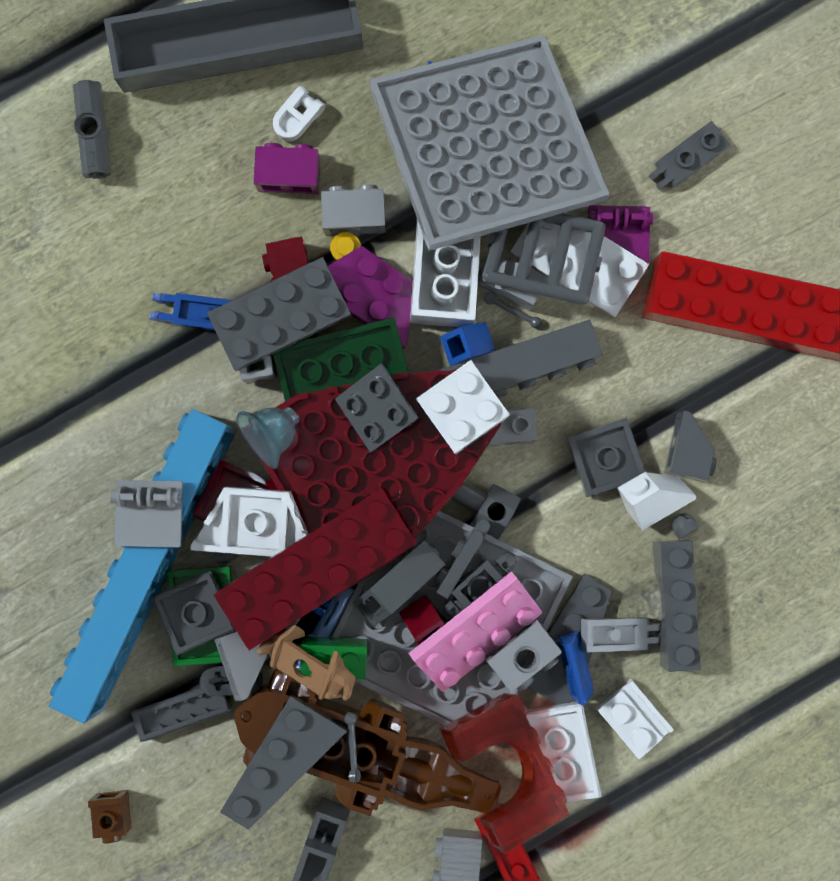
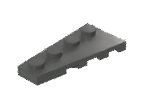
M291 694L220 813L249 830L347 732L348 728Z

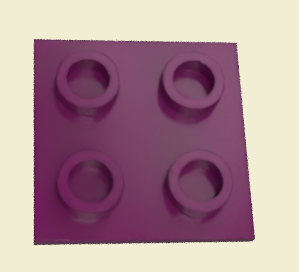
M588 206V219L601 221L605 224L604 237L649 264L650 225L653 224V212H650V207Z

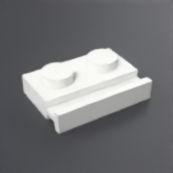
M631 679L596 708L638 759L642 758L663 740L662 738L667 733L673 731V728Z

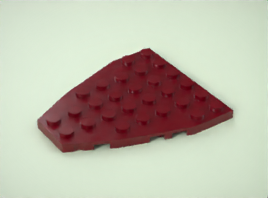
M454 369L450 371L437 370L390 375L396 385L400 387L402 394L406 396V400L412 409L416 411L418 421L408 428H404L371 453L335 400V398L355 383L297 394L242 426L277 489L279 491H291L308 533L382 487L415 539L462 486L502 424L499 423L457 454L453 452L416 398L457 370ZM398 555V556L395 557L394 559L390 560L389 562H387V563L384 564L383 566L379 567L378 569H376V570L373 571L372 573L368 574L367 576H365L364 578H362V579L359 580L358 582L354 583V584L351 585L350 587L354 586L355 584L361 582L362 580L368 578L369 576L373 575L374 573H376V572L380 571L381 569L387 567L388 565L392 564L393 562L396 561V559H397L400 555Z

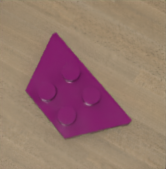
M363 246L328 265L327 267L351 316L364 325L395 317L402 349H405L408 345L413 281Z

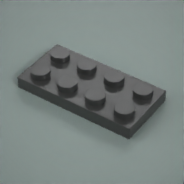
M323 257L207 312L236 372L351 317Z

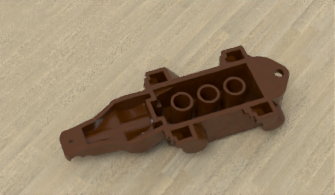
M275 669L269 683L261 686L255 693H252L249 699L239 705L235 711L234 720L239 738L246 747L243 756V762L246 767L251 762L291 694L348 728V725L344 720L345 715L348 712L355 713L357 715V722L355 723L357 767L361 773L360 781L358 783H351L349 780L351 762L348 730L306 772L334 782L336 799L347 809L371 816L372 811L377 810L379 804H383L385 796L421 811L455 806L490 814L495 809L501 791L499 781L492 780L463 766L442 745L434 741L406 736L407 730L405 728L407 723L404 721L405 714L382 701L370 699L363 705L360 711L326 698L321 700L318 698L319 696L315 695L316 693L284 672Z

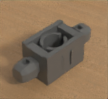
M509 553L498 557L495 560L497 563L494 566L485 559L454 587L451 593L456 597V600H450L443 607L442 614L450 621L472 603L461 590L466 586L468 594H471L470 587L474 580L487 579L485 575L480 574L484 569L498 583L503 579L502 576L505 573L508 575L515 569L517 561ZM490 580L487 582L488 590L492 587ZM473 594L471 597L472 599L476 600L480 596H476Z

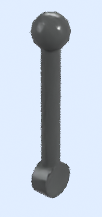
M491 291L485 293L484 301L486 304H496L529 322L532 328L538 329L541 327L542 320L539 317H531L497 299L495 293Z
M348 712L344 720L348 725L351 762L349 780L351 783H358L361 773L357 767L355 723L357 722V715L353 712Z

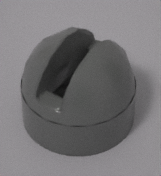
M687 513L676 516L672 522L673 531L679 540L700 528L696 519Z

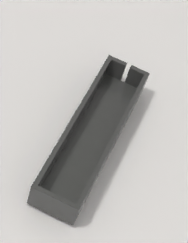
M203 0L104 19L114 80L124 93L363 49L355 0Z

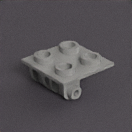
M116 480V490H111L110 494L111 503H116L114 546L181 547L183 481Z

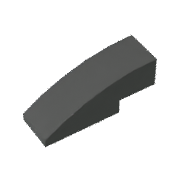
M321 797L292 881L327 880L350 809H347L343 804Z

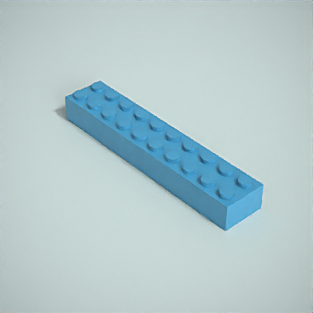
M191 409L189 414L185 413L178 425L180 434L175 443H170L164 454L166 463L162 472H156L152 481H183L181 547L194 522L193 511L220 460L224 459L238 430L194 409ZM121 546L124 548L119 560L115 559L108 570L107 577L110 580L106 588H102L94 599L93 606L96 609L91 619L87 618L79 630L78 635L82 638L77 648H72L65 659L64 666H67L63 677H59L51 688L50 696H53L48 707L83 724L103 712L154 605L152 596L160 593L167 578L166 571L171 570L181 547Z

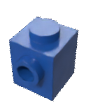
M486 322L461 326L440 336L450 366L496 351Z

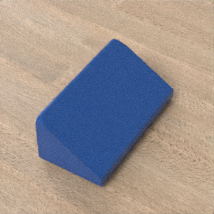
M576 631L559 636L557 642L562 651L561 658L570 695L578 704L583 706L587 704L594 689L585 652L581 651V634Z

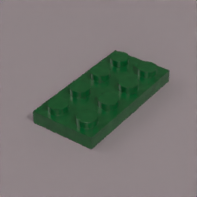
M395 317L302 340L273 354L285 401L297 394L356 383L381 363L390 372V375L408 373Z

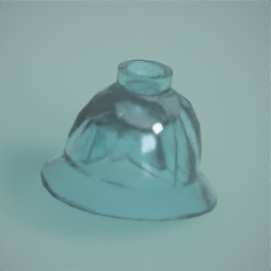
M289 407L283 410L263 408L252 413L239 412L237 414V424L245 440L264 463L276 469L279 464L280 454L291 445L294 439V426L299 422L298 416Z

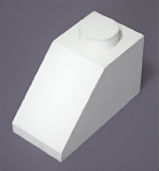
M644 472L618 487L628 514L642 531L697 499L691 489L679 477Z

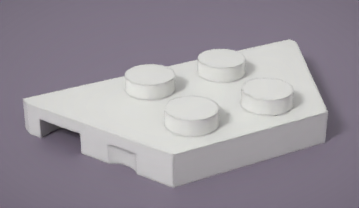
M225 487L219 495L214 509L207 516L198 537L192 542L191 550L272 557L307 535L308 531L291 491Z

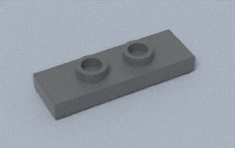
M222 679L209 685H214L217 691L218 685L224 684V681ZM199 687L133 710L131 715L140 742H144L230 712L233 708L229 696H209Z

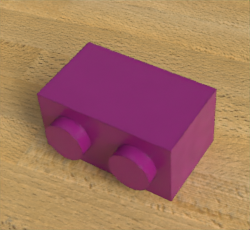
M266 143L264 147L255 146L254 185L257 191L319 194L321 158L318 149H313V146L307 144L295 145V148H286L278 143Z

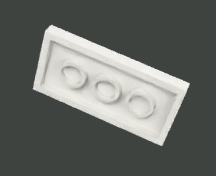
M542 222L531 267L548 277L561 226ZM528 225L510 254L518 259L521 257ZM577 229L572 231L560 285L565 288L579 289L591 232ZM604 237L600 256L603 258L599 272L595 273L589 303L615 318L649 264Z

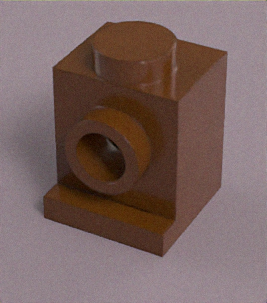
M128 790L97 793L88 801V808L91 810L93 839L102 838V843L104 844L122 840V835H126L132 828ZM105 816H109L112 819V824H106Z

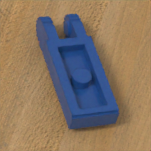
M153 293L152 301L159 304H174L173 314L159 311L150 312L149 319L157 322L172 323L175 326L215 331L207 312L232 300L176 293V295Z

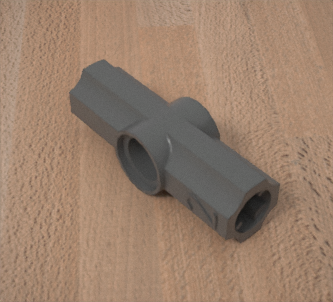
M80 80L73 84L76 112L74 129L79 139L82 175L85 178L102 179L111 175L108 148L110 132L105 121L102 85L99 81ZM98 125L96 132L87 135L88 128Z

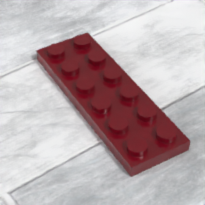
M381 487L215 592L213 596L250 651L408 550L417 542Z

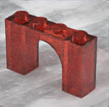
M508 693L497 696L439 728L452 758L465 762L491 746L503 742L509 744L518 754L522 766V778L518 790L510 800L479 818L491 847L504 854L570 815L565 805L567 803L565 793L553 778V766L549 759L543 755L539 746L541 743L537 731L530 726L526 717L528 711L525 703L516 694Z

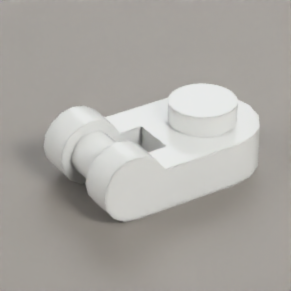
M302 85L299 86L273 118V128L276 135L288 142L297 140L312 122L321 116L326 104L319 99L314 100L309 96V91ZM302 105L307 109L303 115L296 110L298 106Z

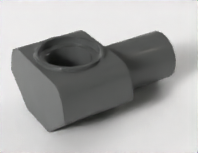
M464 482L450 499L476 513L471 523L474 527L479 520H487L490 524L487 534L499 540L521 498L494 483L486 494ZM494 502L500 503L504 508L503 517L496 521L489 518L487 513L488 507Z

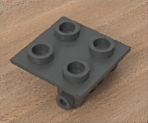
M382 363L335 398L370 453L404 428H408L418 421L416 411L412 409L406 400V396L402 394L400 387L396 385L389 374L390 372L386 370Z

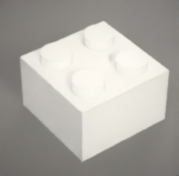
M471 360L416 398L455 454L510 415Z

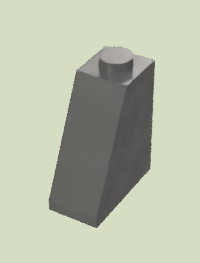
M424 540L353 601V604L372 626H375L392 615L446 564L441 560L439 551L434 546L428 545Z

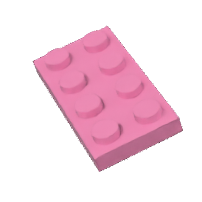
M511 571L413 649L409 655L416 665L444 692L449 687L455 685L459 679L474 667L480 665L484 659L499 647L505 645L524 627L530 625L543 612Z

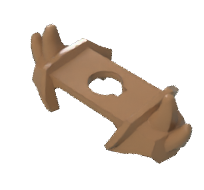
M293 625L289 629H282L262 642L257 649L259 655H270V666L273 669L289 675L319 695L318 698L321 700L324 698L343 697V700L347 701L353 693L352 688L355 685V676L345 667L339 652L334 650L329 664H324L293 644L292 640L305 636L303 629L297 625ZM298 659L304 660L312 674L308 676L302 675L297 670L296 661Z

